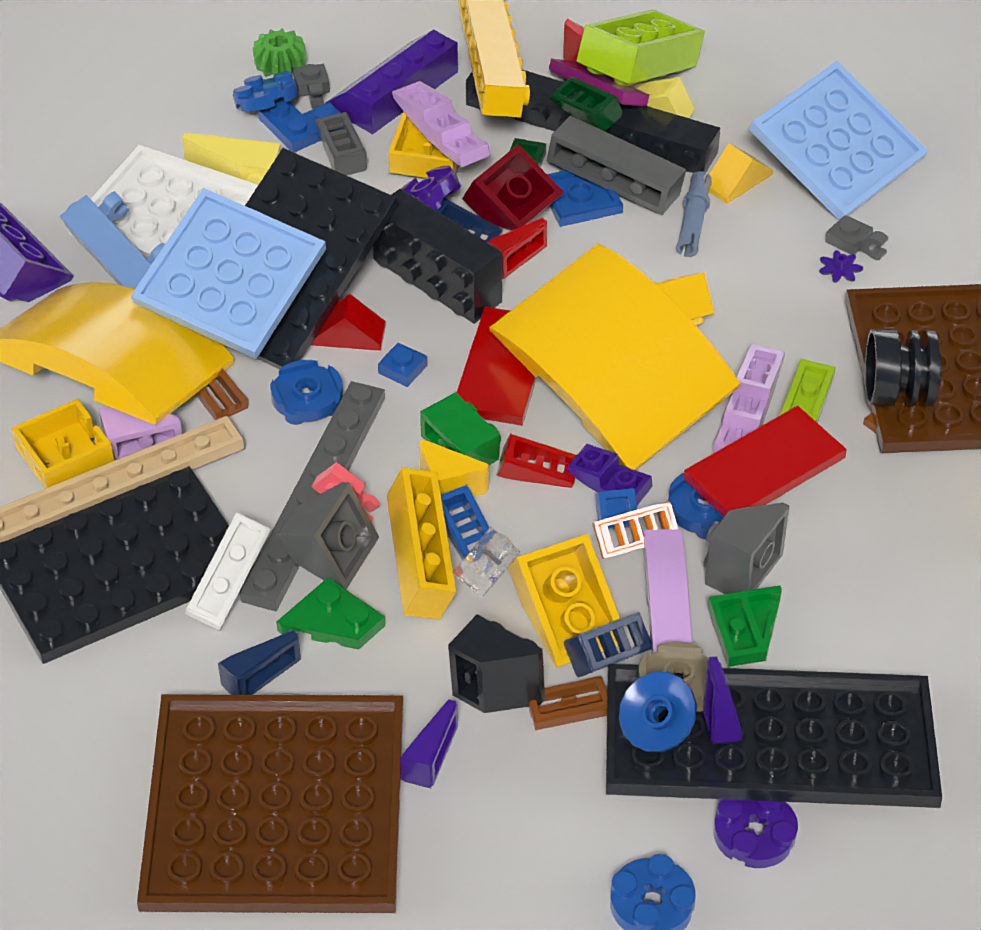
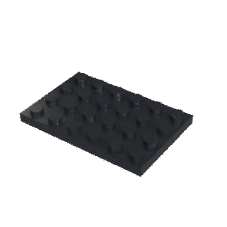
M285 148L281 149L245 206L325 241L326 250L257 357L258 360L279 370L291 362L301 360L399 206L395 196Z
M190 466L98 504L71 513L49 524L37 527L22 535L0 542V590L42 664H45L190 602L229 525Z

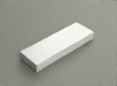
M236 512L186 608L185 614L220 631L271 529Z

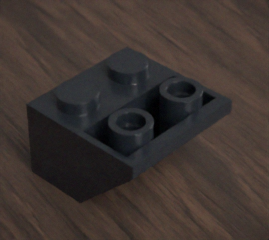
M476 614L448 644L452 696L483 713L528 707V702L536 700L537 704L541 705L545 700L543 649L534 641L527 638L523 639L506 630L500 623L489 621Z

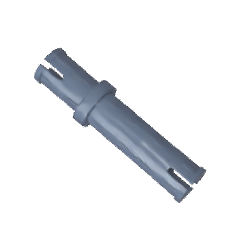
M702 171L692 174L689 192L684 196L683 200L685 211L676 250L681 255L685 245V257H692L698 252L704 214L710 206L708 194L712 178L707 174L705 183H703L705 172Z

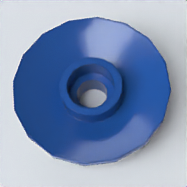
M652 672L638 678L626 690L620 703L619 722L623 734L633 746L646 752H665L678 746L690 734L696 721L697 703L692 689L682 678L668 672ZM667 709V717L664 721L659 722V713Z

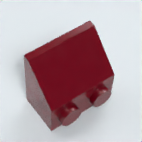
M516 145L473 180L462 199L479 217L498 227L514 230L530 223L561 197L564 191L519 145Z

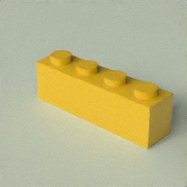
M402 467L387 494L403 614L404 616L440 620L456 593L438 475L437 472Z

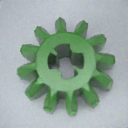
M283 28L280 31L270 29L268 34H259V38L254 41L253 47L256 69L262 71L264 76L268 77L285 71L293 73V68L304 66L306 50L303 38L296 36L295 31L285 32Z

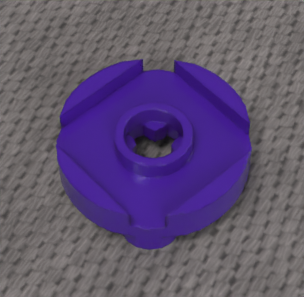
M440 166L427 171L428 178L418 182L417 178H414L404 185L401 190L432 209L437 210L443 204L441 199L446 195L456 192L462 185L450 166Z
M722 799L718 804L713 835L719 850L732 860V857L739 861L745 862V866L751 868H767L781 863L789 855L796 841L798 822L794 811L786 802ZM753 822L764 826L761 835H756L754 830L747 831L745 828L749 826V823Z

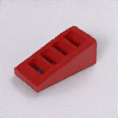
M540 218L487 241V243L502 251V279L506 278L547 247V220Z
M510 433L502 449L497 476L511 480L572 488L575 477L568 472V465L577 455ZM543 462L549 463V468L543 467ZM558 464L565 465L563 473L557 471Z

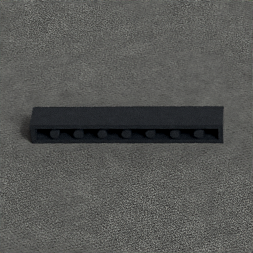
M522 70L526 72L525 85H529L530 88L528 105H523L521 117L508 118L556 131L569 116H572L550 99V95L564 82ZM471 72L466 79V105L480 109L473 72ZM576 91V92H575L574 94H572L569 98L571 99V98H572L575 94H577L578 92ZM620 104L622 110L621 118L605 132L674 163L688 172L702 171L706 174L718 154L720 127L649 106Z

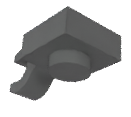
M324 63L316 65L307 64L302 67L293 68V77L296 82L298 96L308 95L312 109L324 105L322 94L330 92L329 79Z
M847 215L843 216L826 232V243L849 254H856L858 251H862L870 258L880 260L887 253L886 249L881 248L888 241V236L880 231L873 232V227Z

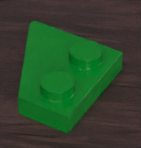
M327 577L277 620L276 623L277 631L281 634L294 630L311 634V640L323 643L335 642L343 647L359 650L385 627V616Z
M781 585L708 597L707 607L728 667L766 661L781 600Z

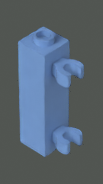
M115 191L108 194L99 207L87 195L79 201L72 203L60 215L70 233L118 285L136 289L165 244L157 245L148 258H145L111 222L123 217L129 211L124 205L123 199Z

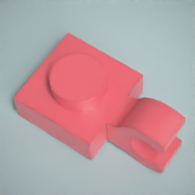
M337 462L319 474L312 485V488L321 494L342 482H349L362 507L367 511L372 512L380 505L375 497L363 492L366 484ZM366 512L368 518L372 521L373 517Z

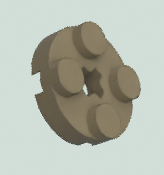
M677 641L666 642L658 645L656 652L651 653L648 657L647 652L641 658L638 678L652 672H668L673 675L675 673H682L683 680L693 691L697 703L696 712H701L704 706L707 660L709 658L702 654L703 649L695 644Z

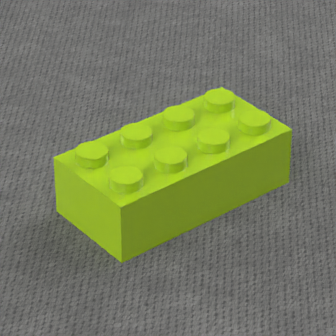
M654 9L586 24L576 62L588 66L587 70L594 74H606L613 77L614 82L619 85L632 86L633 83L647 82L651 78L665 77L666 74L680 73L685 69L696 67L705 30Z

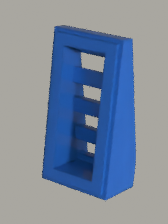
M468 485L441 495L447 536L465 564L499 551L500 547ZM460 507H463L465 510L453 516L449 513ZM466 518H470L471 522L461 525L459 527H457L455 524L456 522H459ZM475 528L479 532L464 539L461 534ZM482 539L486 543V545L469 551L467 545Z

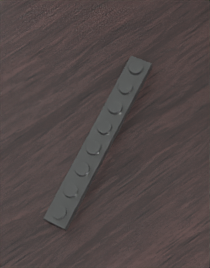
M354 381L350 382L240 591L242 603L277 612L300 567L292 561L277 534L295 507L320 494L312 488L319 474L336 462L349 471L385 400V389Z

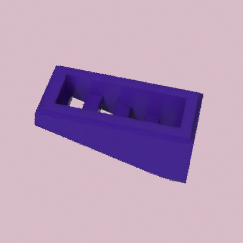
M717 656L709 657V660H707L703 717L710 741L713 744L741 741L742 729L722 665Z
M448 699L400 758L401 779L403 781L430 789L434 786L458 728V704H456V701Z

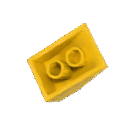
M588 534L516 557L507 567L519 600L556 668L571 664L564 646L565 640L620 619ZM610 631L615 646L617 648L618 644L614 637L613 631ZM597 636L595 638L597 640L601 653H603L604 651Z

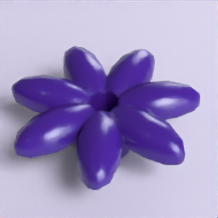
M835 250L833 259L824 256L820 257L821 263L825 266L820 268L819 273L822 275L832 274V281L834 283L840 281L842 275L846 280L852 282L856 278L854 273L863 271L864 267L853 264L856 260L855 254L847 256Z

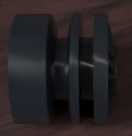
M870 330L865 358V390L868 405L895 406L899 390H903L907 406H915L919 394L921 406L933 407L936 402L942 373V359L936 331H923L920 340L917 330H909L905 344L901 346L897 330Z

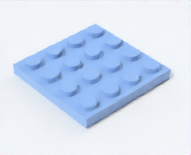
M835 61L755 119L748 128L838 220L843 216L851 215L923 159L928 152L838 61Z
M203 188L132 293L131 299L134 304L257 359L325 252L326 244L321 239Z

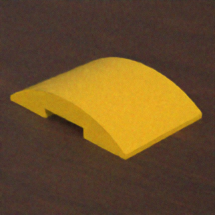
M598 243L489 327L490 331L535 377L540 376L582 419L583 427L607 451L618 454L621 466L633 470H638L741 387V383L718 351L682 309L638 268L619 254Z
M79 283L57 289L0 327L1 363L30 375H35L43 368L91 386L94 388V401L153 425L158 424L168 414H171L213 379L217 378L222 368L224 371L234 364V357L223 344L134 304L131 299L134 288L111 283Z

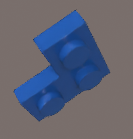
M284 98L274 101V107L258 110V119L290 151L295 153L322 141L315 119L339 114L340 112L328 102L302 114L290 101L284 102ZM343 127V128L334 129V130H330V131H328V132H332V131H336V130H341V129H344V127Z

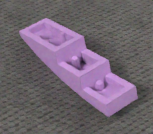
M421 81L392 91L395 101L422 134L445 156L460 167L490 156L488 143L472 134L470 122L453 112L452 101L448 97Z
M750 345L736 377L741 383V387L733 392L726 407L723 424L714 443L713 453L763 425L781 371L785 352Z
M682 529L644 530L643 532L646 594L649 608L652 653L657 651L658 645L666 642L692 643L689 590Z

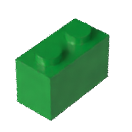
M456 392L420 411L421 437L424 440L489 465L499 460L501 442L499 431L493 424H488L478 414L476 408L470 402L466 403Z

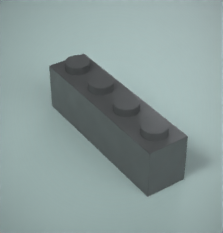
M569 116L551 135L546 160L607 190L608 188L612 189L618 195L661 215L680 196L686 169L572 116Z

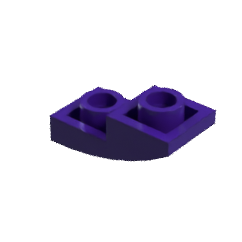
M587 443L568 465V472L595 492L634 488L637 506L653 487L651 475L619 465L618 454Z

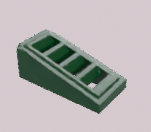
M572 76L550 95L553 103L575 118L602 131H607L622 116L617 96ZM577 91L578 93L570 99L569 97Z

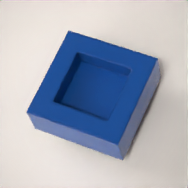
M397 343L378 363V374L408 387L427 367V356Z
M634 488L595 493L598 521L637 510ZM628 521L623 522L624 528H630ZM614 525L608 526V530L615 529Z

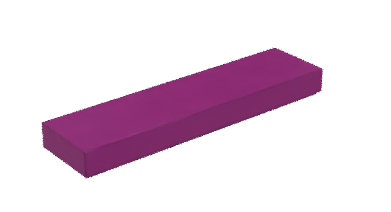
M553 58L550 60L549 70L566 79L572 76L615 95L620 104L642 107L648 104L649 94L632 86L619 85L614 82V78L608 75L594 74L587 70L588 66L576 61Z

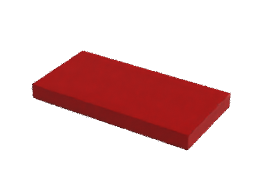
M485 306L456 393L466 403L470 402L476 408L478 414L485 420L523 426L537 377L490 331L489 327L511 310Z
M796 406L685 469L683 479L725 517L730 510L768 504L846 458L847 449L804 410Z

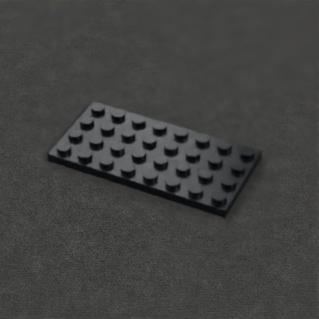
M608 664L606 795L941 808L942 788L928 676L723 668L742 729V740L713 744L709 738L703 711L696 712V721L690 734L678 746L665 752H646L632 745L623 734L619 722L620 703L626 690L638 679L639 665ZM682 673L674 674L675 676L684 679ZM667 709L659 713V722L664 721L667 717Z

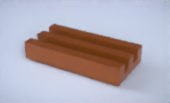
M223 368L218 373L216 379L236 404L230 400L214 379L207 386L225 409L221 410L204 388L195 394L215 420L225 416L230 417L248 409L247 398Z
M602 676L545 688V700L543 702L562 698L561 702L538 706L536 700L528 702L529 713L533 719L535 731L607 716V689ZM598 691V694L584 696L580 698H577L575 696Z

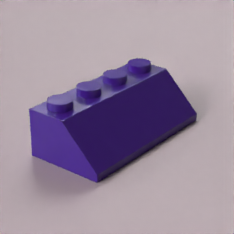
M433 29L405 45L329 99L325 104L330 102L340 113L347 112L353 124L373 135L403 113L402 108L393 98L392 91L418 81L425 83L435 90L458 73V42Z
M0 203V297L8 301L18 299L31 302L70 282L74 275Z

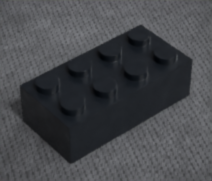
M398 189L391 194L397 198L399 206L373 245V259L380 266L386 267L400 276L405 282L411 283L425 292L430 298L444 304L455 314L466 318L473 324L481 319L485 306L495 308L502 303V251L405 191Z

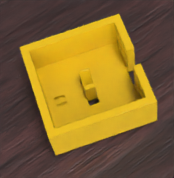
M403 111L388 152L389 173L428 178L427 171L440 166H450L456 174L459 165L434 146Z
M78 399L11 428L15 448L44 489L114 461L111 442L98 425L93 427L90 414ZM93 437H94V439H95V445H94V443L91 441V438H93Z

